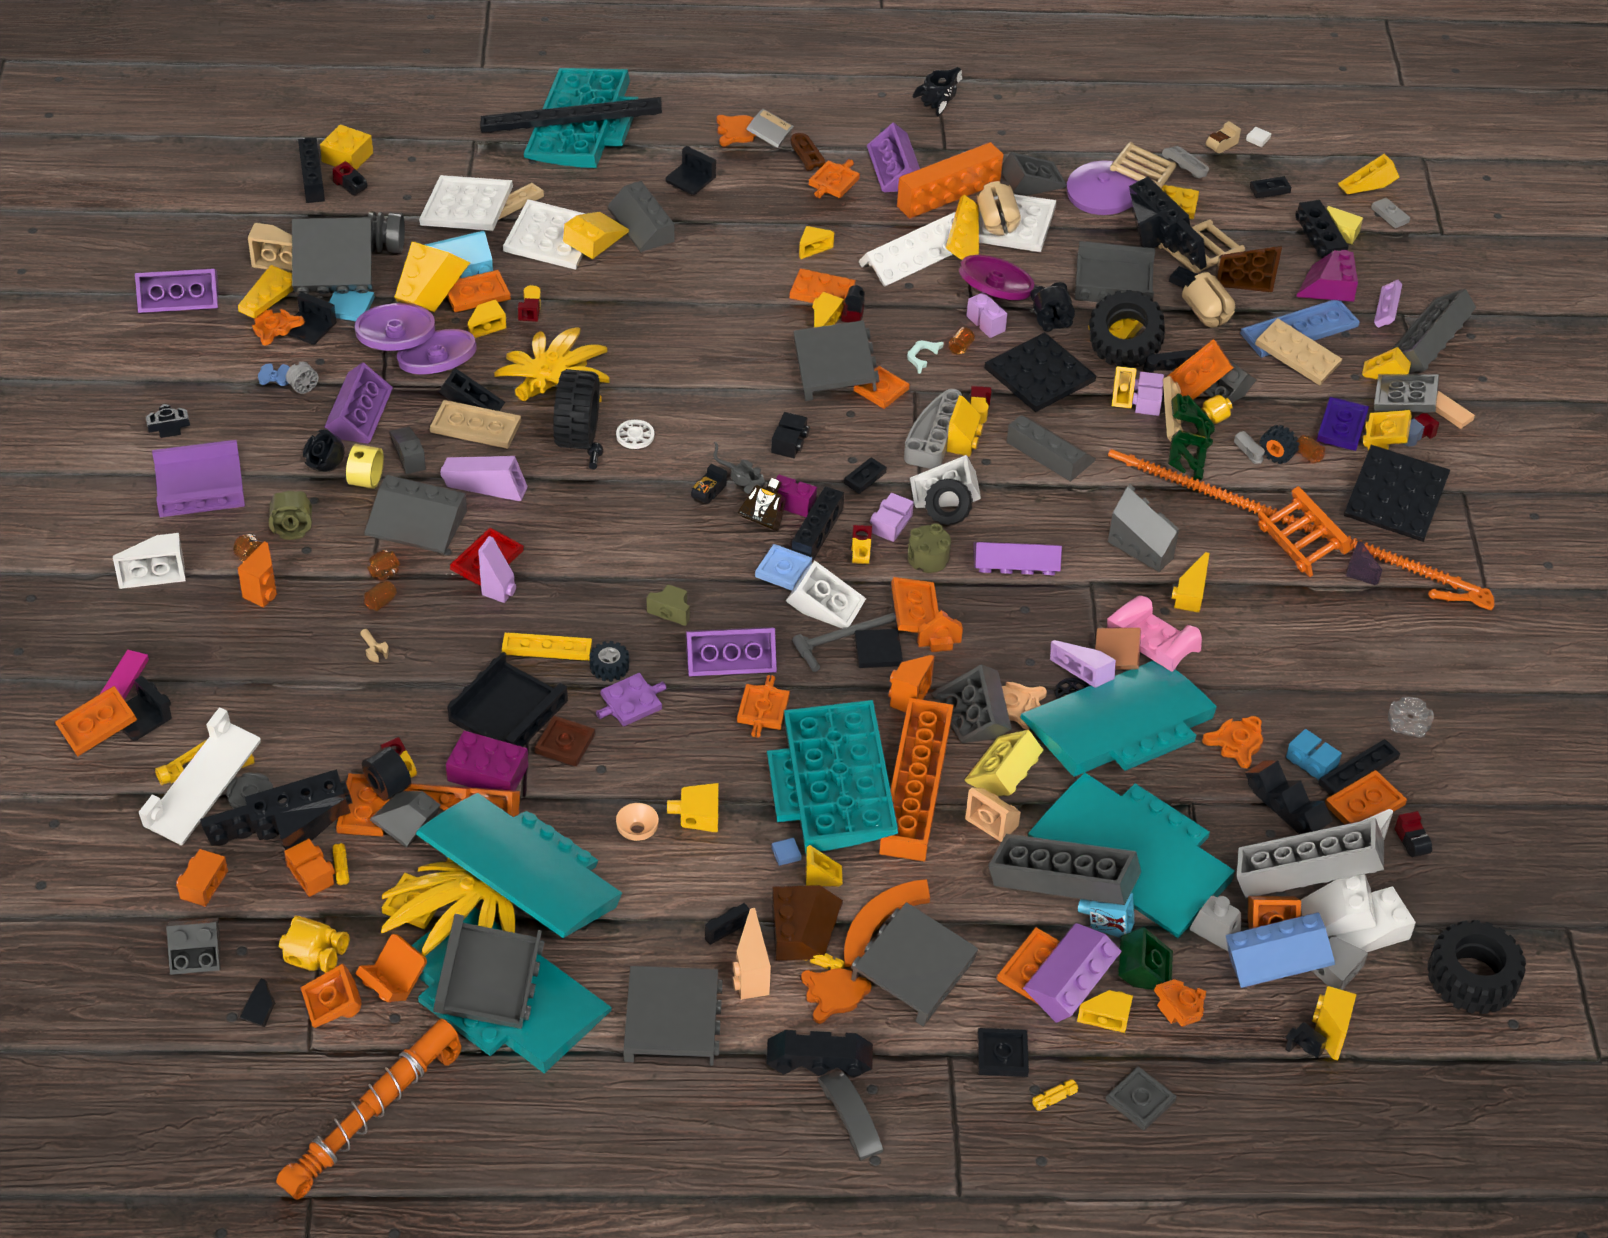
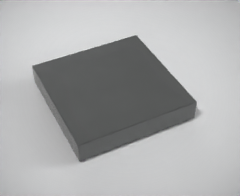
M1138 1066L1106 1096L1105 1101L1145 1131L1176 1101L1177 1096Z

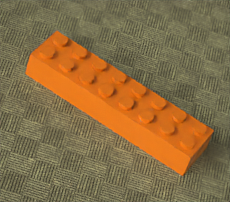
M909 698L890 790L898 834L881 838L879 852L881 855L926 861L952 722V704Z

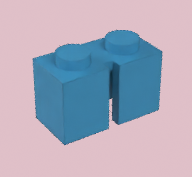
M1304 729L1289 743L1286 758L1319 780L1324 775L1338 768L1342 753L1326 742L1316 750L1315 748L1321 743L1322 739Z

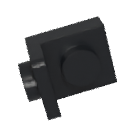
M1303 1022L1297 1029L1293 1027L1287 1034L1286 1040L1288 1042L1285 1050L1291 1052L1298 1044L1305 1052L1312 1054L1318 1059L1324 1052L1327 1038Z

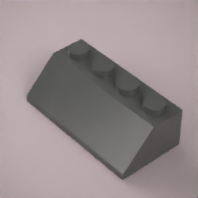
M642 181L624 186L608 205V210L617 222L629 229L627 235L640 252L675 242V224Z
M1020 415L1008 426L1006 443L1070 482L1095 462L1096 458L1023 415Z

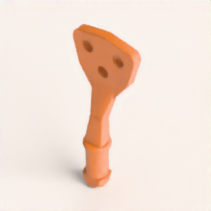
M1481 588L1479 594L1474 591L1457 594L1436 589L1428 592L1429 597L1432 599H1441L1447 602L1471 601L1477 606L1488 610L1494 608V597L1487 588Z

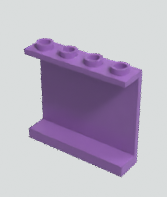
M237 440L152 450L157 485L156 499L160 517L245 506Z

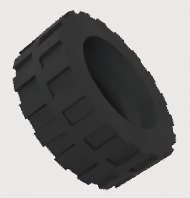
M938 480L927 490L925 508L928 511V515L940 524L952 525L962 522L965 517H968L970 510H972L973 498H971V491L959 480ZM947 491L955 493L959 499L958 507L952 512H945L939 506L940 496Z

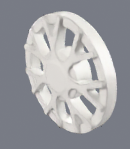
M628 420L618 426L616 438L624 447L640 449L652 443L654 440V429L645 421Z

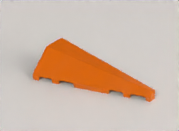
M412 783L409 788L404 790L423 791L438 802L443 810H447L460 801L479 793L512 817L519 815L520 791Z

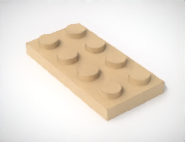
M1278 318L1255 342L1256 346L1319 386L1342 362V358Z
M443 400L430 425V433L508 449L520 426L521 416Z

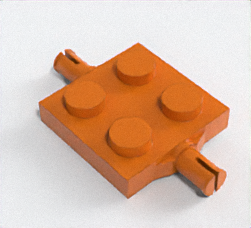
M848 159L844 164H836L828 160L809 179V186L818 189L814 193L815 196L821 198L825 193H829L841 198L860 177V173L850 169L854 165L853 160Z
M770 675L766 677L765 685L746 684L737 715V723L753 725L751 732L753 737H755L756 732L757 738L760 737L763 727L777 730L782 728L784 710H786L790 691L773 687L776 679L773 675L771 680Z

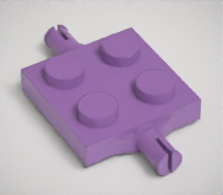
M640 673L601 689V696L607 706L597 710L596 715L599 719H602L611 714L624 727L662 710V703L656 694L666 690V685L661 681L656 685L650 686Z

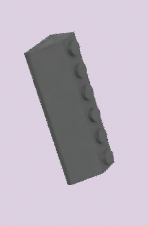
M1466 289L1435 298L1392 348L1398 347L1411 362L1409 374L1417 371L1421 373L1428 369L1430 362L1437 358V354L1446 347V343L1455 336V332L1462 328L1465 320L1472 316L1471 313L1475 310L1476 306Z

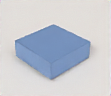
M794 838L772 843V850L779 866L801 861V853Z

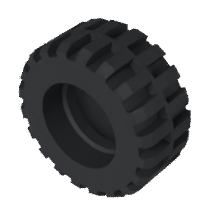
M1121 290L1115 291V295L1111 296V294H1108L1104 297V301L1100 300L1096 304V308L1091 312L1089 320L1090 341L1097 355L1101 359L1106 358V363L1110 365L1115 363L1118 367L1128 365V368H1133L1135 364L1139 366L1145 364V360H1147L1149 355L1157 354L1161 350V345L1165 339L1164 314L1160 310V305L1157 302H1153L1151 296L1147 295L1145 297L1143 292L1137 291V293H1133L1132 290H1126V292L1122 293ZM1127 318L1141 322L1146 328L1141 335L1132 339L1117 338L1109 331L1113 323Z
M566 369L561 372L555 396L553 417L554 442L559 447L585 450L592 447L597 429L600 399L599 376L595 372Z
M1466 920L1458 922L1457 926L1456 924H1451L1438 935L1429 958L1427 970L1429 972V981L1433 984V989L1437 994L1441 993V998L1446 1003L1451 1002L1454 1004V1008L1459 1010L1460 1008L1466 1009L1468 1013L1479 1011L1480 1014H1488L1490 1010L1497 1012L1502 1007H1507L1512 1002V999L1515 998L1526 971V960L1524 955H1522L1523 951L1520 945L1515 944L1516 940L1511 935L1505 934L1506 931L1501 927L1495 928L1489 922L1483 924L1480 923V920H1471V923H1468ZM1473 958L1487 964L1495 974L1490 976L1474 974L1466 970L1459 963L1458 959Z

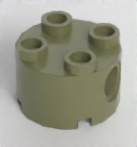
M286 491L273 495L269 508V527L274 534L276 532L280 535V538L285 540H295L305 536V533L308 530L310 531L312 525V505L306 493L302 491Z
M937 523L913 528L910 532L907 558L909 564L916 570L918 568L923 569L925 573H936L943 570L950 558V535Z

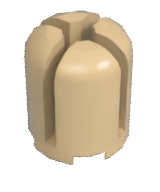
M1000 181L984 185V189L980 192L979 196L977 195V204L987 231L997 236L1004 235L999 213L1002 212L1008 233L1010 234L1016 230L1021 221L1020 211L1011 186L1000 184Z
M1209 272L1196 275V280L1188 287L1185 285L1182 297L1205 326L1215 328L1225 324L1232 318L1235 312V301L1215 276Z

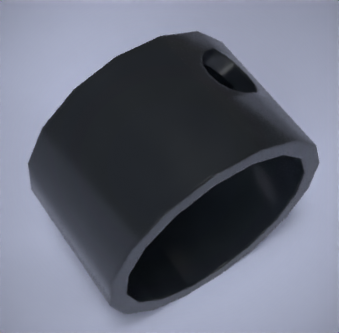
M391 747L383 748L362 762V769L369 785L383 800L390 799L393 795L404 791L412 784L411 776L404 761Z

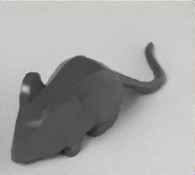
M714 442L716 446L713 454L714 459L731 469L732 480L740 486H745L744 491L747 494H750L755 485L764 486L765 480L763 475L760 474V468H752L753 464L744 459L737 466L717 457L718 444Z

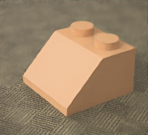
M971 788L969 790L965 816L967 821L1002 842L1006 834H1011L1019 826L1021 812L1014 806L1007 804L999 799L997 795L988 792L984 788Z

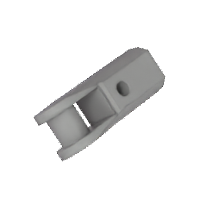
M1245 431L1235 435L1234 443L1254 464H1261L1265 450Z

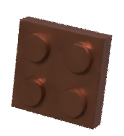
M553 716L535 746V753L577 767L595 736V729Z

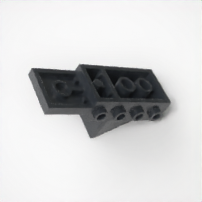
M1148 176L1130 185L1132 211L1141 247L1155 248L1162 243L1172 253L1179 251L1182 255H1185L1190 263L1196 265L1200 270L1206 268L1204 239L1190 226L1189 215Z
M336 769L245 796L247 805L201 818L200 820L211 846L224 845L230 840L237 838H248L254 833L257 834L259 840H270L280 834L283 846L287 850L308 839L312 841L338 817L351 813L349 804H353L346 781H341ZM327 785H333V787L328 789ZM305 792H310L308 796H305ZM281 799H287L286 802L279 803Z

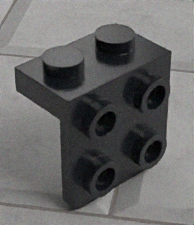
M685 146L682 149V164L666 177V182L691 195H695L716 178V159L689 146Z
M301 292L297 296L299 312L294 316H302L305 323L302 326L292 328L287 335L309 344H316L337 323L335 305Z
M143 676L134 680L137 696L126 702L137 720L123 728L122 731L132 740L140 739L172 719L169 698L165 694H161L152 681L148 682Z

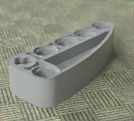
M948 389L944 391L917 418L905 441L904 461L907 464L928 469L942 465L947 450L949 422L959 395L962 396L959 390Z

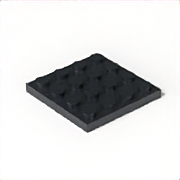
M1045 332L985 362L984 367L1035 413L1096 381V375Z
M1371 445L1345 509L1344 516L1424 542L1450 474V469Z

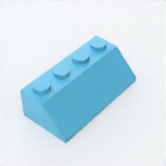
M484 231L425 244L470 262V265L464 270L460 278L493 271L492 256Z

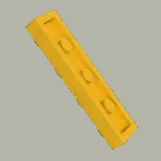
M505 632L502 652H505L506 655L590 661L592 638Z

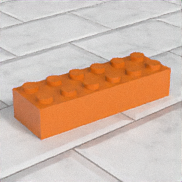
M989 142L899 177L897 207L910 219L959 200L963 195L969 196L982 191L984 185L1001 180L1003 153Z

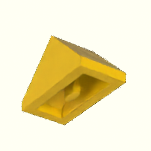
M806 226L800 241L799 258L803 259L833 248L834 232Z
M811 845L808 846L806 851V886L839 887L843 885L842 865Z

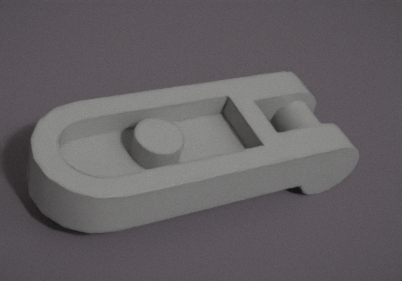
M1173 146L1163 150L1162 155L1165 159L1171 158L1178 163L1179 167L1190 171L1192 176L1199 179L1207 176L1209 167L1181 147Z

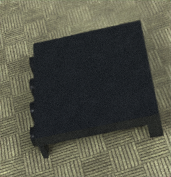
M502 652L491 661L484 671L477 675L470 685L463 689L456 699L450 701L447 708L449 722L465 731L524 747L568 701L567 686L559 683L553 688L507 663L506 653Z

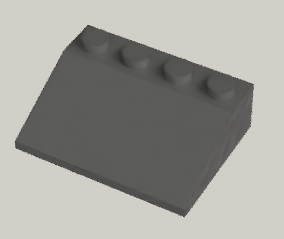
M386 475L378 490L365 529V535L445 554L467 512L466 493Z

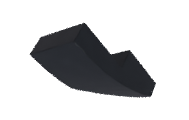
M260 979L240 1016L242 1020L262 1027L266 1026L272 1009L276 1004L265 979Z

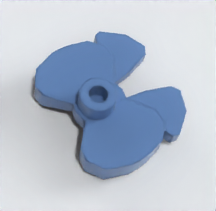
M271 363L263 365L258 374L259 383L265 385L272 381L277 382L280 386H286L288 384L286 374L290 367L282 364L278 371L273 370Z

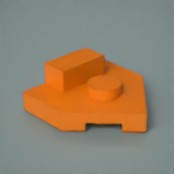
M941 610L929 623L925 622L919 626L918 646H929L931 652L952 650L954 643H961L962 623L957 619L953 620L946 612Z
M1176 979L1156 985L1154 992L1161 999L1157 1006L1171 1024L1178 1022L1183 1027L1201 1020L1204 1012L1205 990L1184 986V982Z

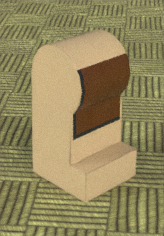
M1228 121L1224 124V128L1216 133H1212L1208 137L1206 146L1213 149L1216 153H1222L1238 144L1241 128Z

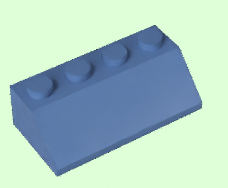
M1319 912L1225 935L1229 958L1241 988L1335 965L1327 931Z

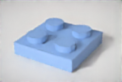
M773 544L756 569L755 577L793 590L803 572L812 564V558Z

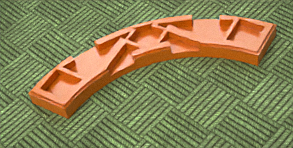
M927 879L911 881L892 887L874 897L860 910L847 933L844 948V968L851 967L858 956L862 958L865 954L864 950L871 941L876 929L897 908L901 909L906 902L912 906L930 903Z

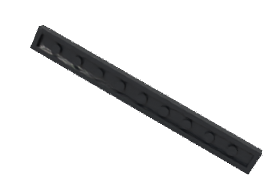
M661 97L485 115L481 116L480 129L481 133H491L501 130L510 131L520 128L528 129L539 126L547 127L549 125H565L567 123L656 115L662 113Z

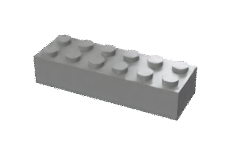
M1374 818L1239 847L1237 880L1245 898H1248V896H1262L1298 887H1306L1323 882L1327 883L1332 880L1351 878L1361 874L1375 873L1384 870V838L1377 820Z

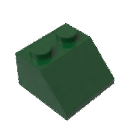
M1145 927L1121 936L1120 950L1122 952L1119 956L1118 975L1132 987L1154 990L1158 984L1172 980L1173 950Z

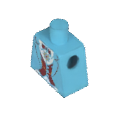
M1133 893L1130 894L1125 905L1080 899L1078 912L1090 915V924L1093 929L1121 938L1122 935L1131 932L1135 923Z

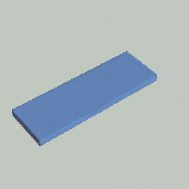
M1331 300L1277 317L1313 341L1359 327L1360 323L1342 301ZM1277 318L1241 329L1240 334L1260 357L1271 354L1256 346L1255 342Z

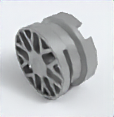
M304 361L299 362L298 365H292L286 374V381L300 394L311 391L319 379L317 372Z

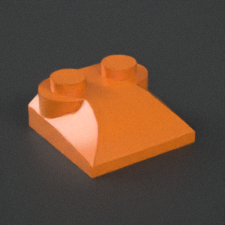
M343 963L300 987L314 1028L340 1016L346 1018L353 1017L361 1009L362 1001L355 980Z

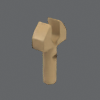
M363 629L361 636L370 647L366 649L367 658L370 661L379 663V657L376 654V651H378L387 659L389 655L387 643H377L369 630Z

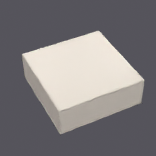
M1255 127L1247 135L1246 141L1262 147L1270 139L1271 133Z

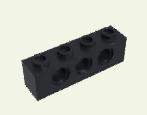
M317 137L298 139L306 203L324 202L325 197Z
M1321 200L1299 203L1298 211L1295 214L1296 220L1301 224L1303 232L1307 234L1311 245L1314 246L1317 255L1321 259L1334 250H1348V244Z
M824 487L793 538L792 551L811 557L813 562L843 511L844 492Z

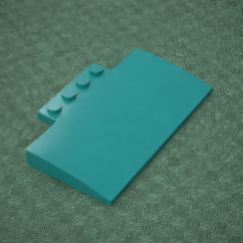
M559 68L542 109L635 100L638 97L625 96L630 83L628 69ZM634 117L534 127L523 154L524 158L564 166L597 168L605 146H623Z
M1151 661L1139 666V669H1131L1115 676V679L1096 688L1088 686L1021 713L1020 718L1070 774L1075 777L1113 760L1126 771L1195 742L1197 735L1190 728L1213 719L1217 706L1179 671L1175 669L1171 672L1157 662Z
M873 700L784 710L789 748L767 751L777 822L800 820L805 853L810 845L819 851H827L898 834Z
M1084 773L1068 788L1028 833V837L1136 851L1141 874L1131 892L1133 893L1134 909L1177 938L1194 922L1199 911L1210 896L1218 897L1230 885L1235 870L1200 848L1209 838L1210 831L1136 783L1120 796L1087 773Z
M479 793L448 808L420 827L416 832V835L562 938L615 909L622 895L621 891L591 871L596 868L599 860L593 857L590 852L574 844L571 839L555 831L552 826L539 820L533 813L525 811L512 817Z
M474 907L463 923L478 926L480 910ZM494 921L492 928L502 930V926ZM432 929L411 946L422 953V948ZM450 934L425 956L427 964L419 976V979L429 986L418 996L419 1003L431 1012L434 1010ZM537 955L536 962H540L538 976H532L531 983L536 984L533 999L528 998L527 1005L531 1006L529 1020H523L522 1029L437 1012L433 1013L439 1018L446 1020L457 1032L489 1056L493 1055L505 1043L545 1074L612 1011V1007L543 956Z

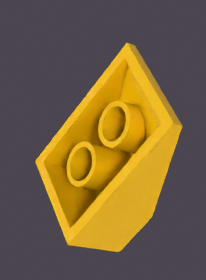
M601 212L580 214L564 224L563 242L589 258L594 259L626 235L629 229Z

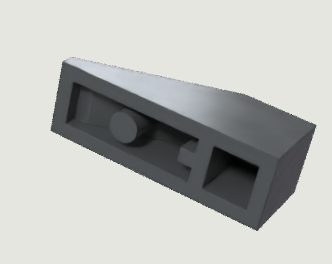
M408 426L389 431L405 474L426 470L424 450L419 438Z

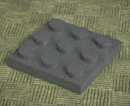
M1378 374L1374 411L1410 410L1411 412L1422 413L1436 412L1439 374Z

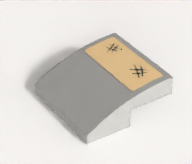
M762 109L754 117L746 130L778 148L784 142L786 136L791 133L794 126Z

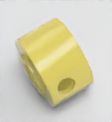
M355 444L352 447L346 467L348 484L372 489L377 487L383 470L384 455L382 448Z

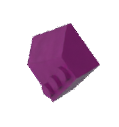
M1334 250L1313 264L1297 293V297L1354 302L1358 285L1354 253L1348 250Z

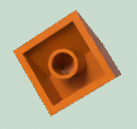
M264 541L238 567L242 597L263 608L277 595L269 546Z
M928 655L901 662L898 669L893 670L890 676L892 686L888 697H891L890 707L906 712L909 698L924 700L932 685L935 656Z
M1248 896L1249 929L1301 917V900L1295 896Z

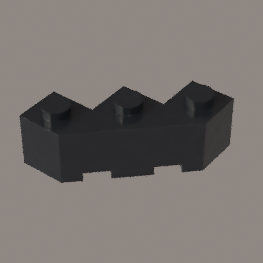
M1264 760L1245 772L1248 785L1253 793L1298 834L1318 831L1333 822L1325 802L1310 801L1301 780H1286L1278 760Z
M784 1030L768 1038L766 1064L783 1075L803 1066L817 1076L839 1068L855 1078L872 1069L873 1044L857 1033H846L845 1037L831 1036L832 1032L810 1031V1035H796V1030Z

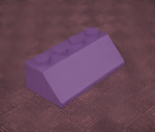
M894 122L867 144L883 192L898 191L899 177L920 169L908 134Z
M216 269L135 273L138 313L218 308V278Z
M364 362L348 372L324 427L337 435L341 440L370 443L393 387Z
M973 542L974 568H979V572L992 573V569H1000V573L1013 574V570H1021V574H1034V570L1042 571V575H1055V571H1061L1062 546Z
M774 627L686 631L688 676L777 672Z
M1075 923L1023 989L1057 1023L1073 1015L1122 951L1106 934Z

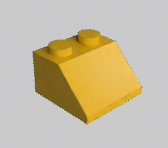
M960 395L949 422L946 452L970 457L972 450L977 449L979 440L977 436H981L983 424H980L981 415Z
M1327 986L1325 995H1319L1312 1022L1316 1023L1315 1030L1327 1038L1325 1049L1332 1059L1338 1061L1347 1034L1356 994Z

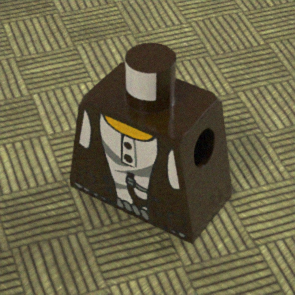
M770 478L766 488L755 485L739 509L738 514L747 520L778 532L786 505V498L778 494L782 482Z

